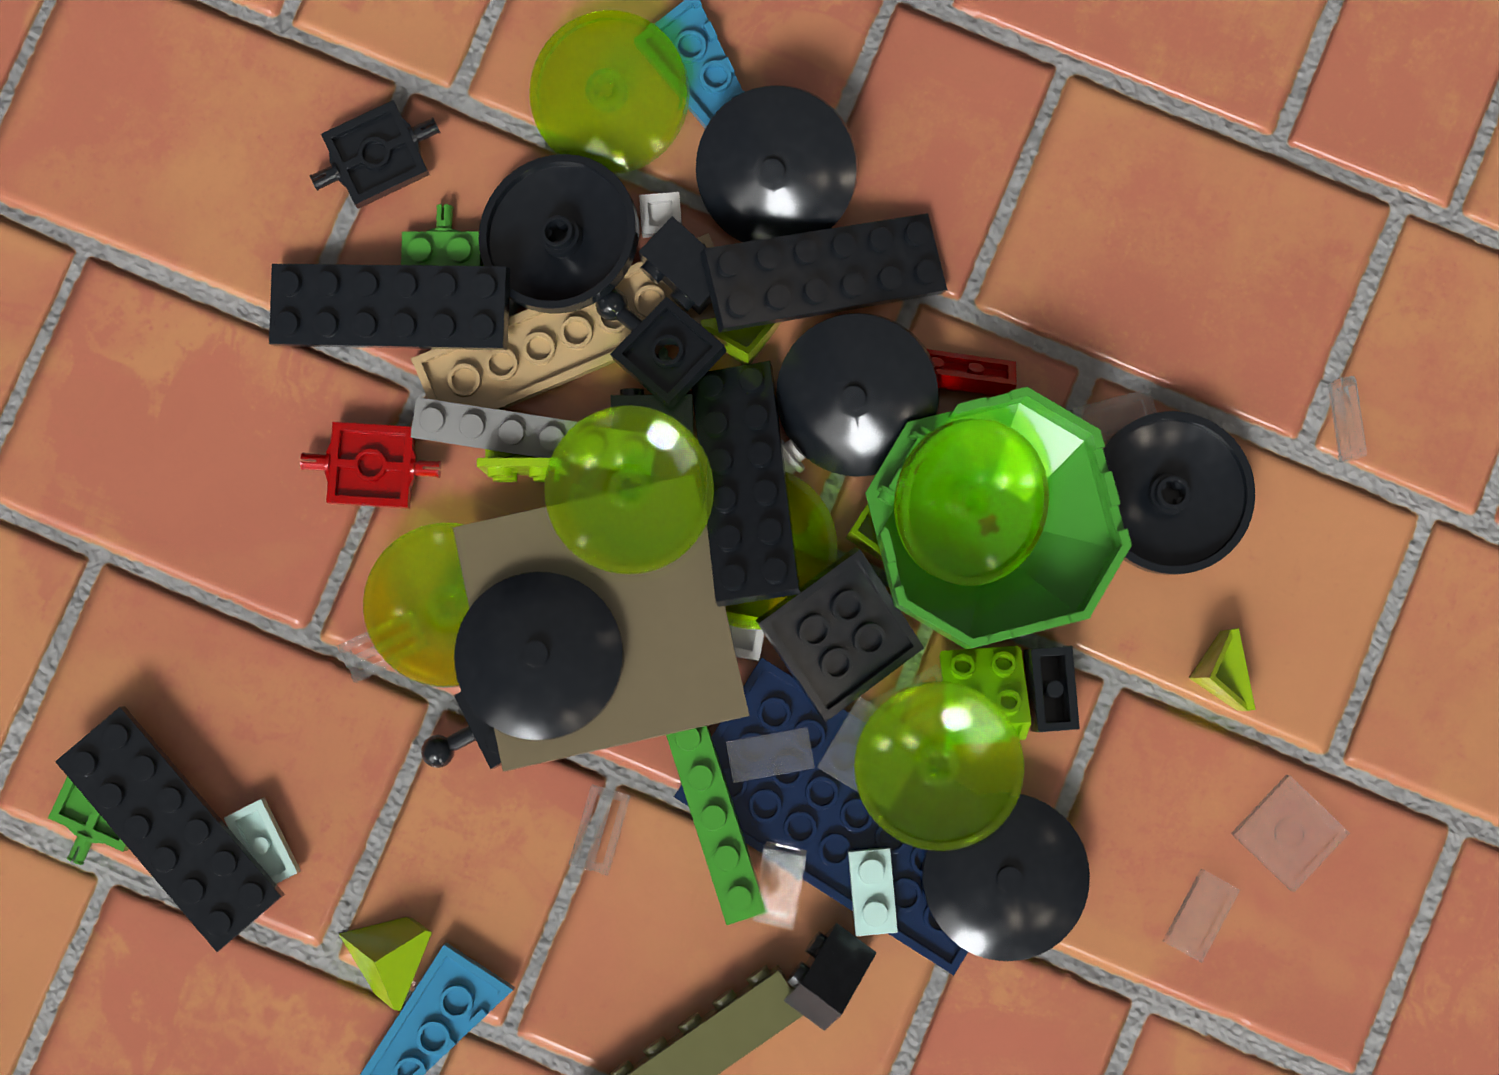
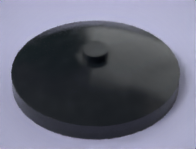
M771 85L751 89L724 104L706 126L700 139L696 157L698 189L707 211L725 232L740 242L831 229L848 208L856 188L858 176L855 144L841 116L833 107L817 95L786 85Z
M556 154L537 158L510 173L490 196L484 208L479 226V249L483 265L506 266L510 268L509 298L530 310L550 314L580 310L608 295L628 272L634 260L639 241L637 210L629 192L620 179L597 161L571 154Z
M848 313L816 324L793 344L779 372L776 390L777 408L787 436L812 463L827 471L844 476H871L877 474L907 422L938 414L940 385L930 354L920 340L907 328L880 315Z
M1158 412L1143 416L1124 426L1103 447L1108 470L1112 471L1120 500L1118 507L1124 529H1128L1132 544L1124 558L1129 564L1155 574H1188L1219 562L1243 538L1249 527L1255 506L1254 477L1248 459L1241 447L1219 425L1206 418L1187 412Z
M527 572L514 575L487 589L477 598L464 616L458 630L454 649L457 681L461 692L474 712L498 731L527 740L561 738L575 733L596 719L607 707L616 692L622 675L624 660L623 641L618 624L604 601L583 583L571 577L552 572Z
M994 792L979 795L961 803L937 825L929 839L923 857L922 886L925 900L933 918L945 934L957 945L970 953L986 959L1020 961L1038 956L1060 943L1075 927L1088 898L1090 872L1083 843L1073 826L1062 814L1050 805L1024 794Z

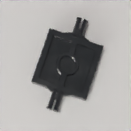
M392 100L322 133L321 136L329 150L331 166L310 174V179L313 181L312 183L317 191L339 180L347 188L354 205L359 209L429 176V171L421 157L419 142L441 132L433 117L411 127L402 118L396 103Z

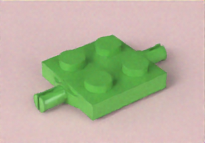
M436 205V228L421 232H402L401 265L484 266L479 249V231H458L453 229L452 205Z
M67 776L48 819L66 826L77 836L66 859L74 861L73 863L83 865L92 843H104L122 852L128 851L129 848Z

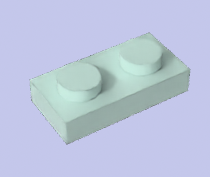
M265 798L224 817L231 832L276 884L301 871Z
M890 848L849 850L848 861L855 935L898 933Z

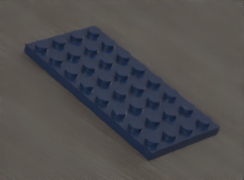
M761 657L743 686L749 716L720 723L712 735L746 844L852 911L848 851L889 847L898 933H889V935L950 974L955 975L968 951L951 940L933 918L923 892L922 863L929 839L942 819L961 803L979 795L844 709L826 722L820 717L795 678ZM681 784L674 798L688 806Z

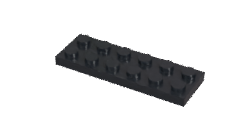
M928 213L704 248L700 253L719 333L934 296L947 291Z
M272 264L269 344L274 346L508 350L510 268L506 266Z
M764 361L708 371L692 387L715 602L718 607L801 594L771 362Z
M125 706L115 710L55 761L216 952L222 950L285 895Z

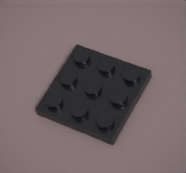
M856 547L800 587L801 594L787 596L755 620L820 717L826 722L924 649V646L901 611L894 607L892 597L862 551Z

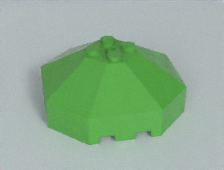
M1029 387L1012 390L1009 393L990 398L984 397L957 404L953 411L907 422L865 492L894 607L965 649H972L1089 619L1132 546L1128 529H1124L1118 505H1120V500L1112 471L1108 470L1103 451L1105 444L1101 430ZM991 514L995 517L993 524L998 527V530L995 534L988 532L985 536H982L978 533L981 526L976 523L978 517L985 519Z

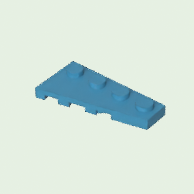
M700 0L682 1L634 40L636 48L704 129L724 104L745 92L739 84L729 58L726 57L711 21L708 20Z
M446 942L360 1075H425L432 1066L487 1016L515 987Z

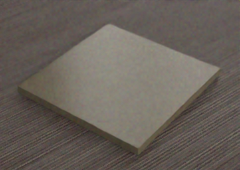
M695 474L453 527L469 608L487 589L511 576L527 572L558 573L583 583L604 601L618 624L623 641L624 660L619 685L607 707L587 726L570 735L551 740L521 739L507 735L494 728L502 770L504 772L749 716L725 606L718 607L715 602L708 529Z

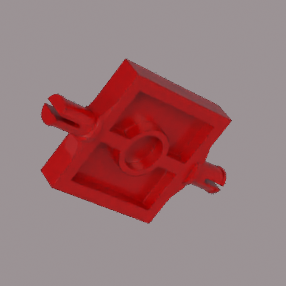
M332 422L331 443L326 454L302 452L300 459L316 462L300 461L301 470H324L328 482L326 503L410 509L412 486L416 476L440 478L441 471L433 469H441V461L417 460L415 453L416 438L410 437L412 430L410 426Z

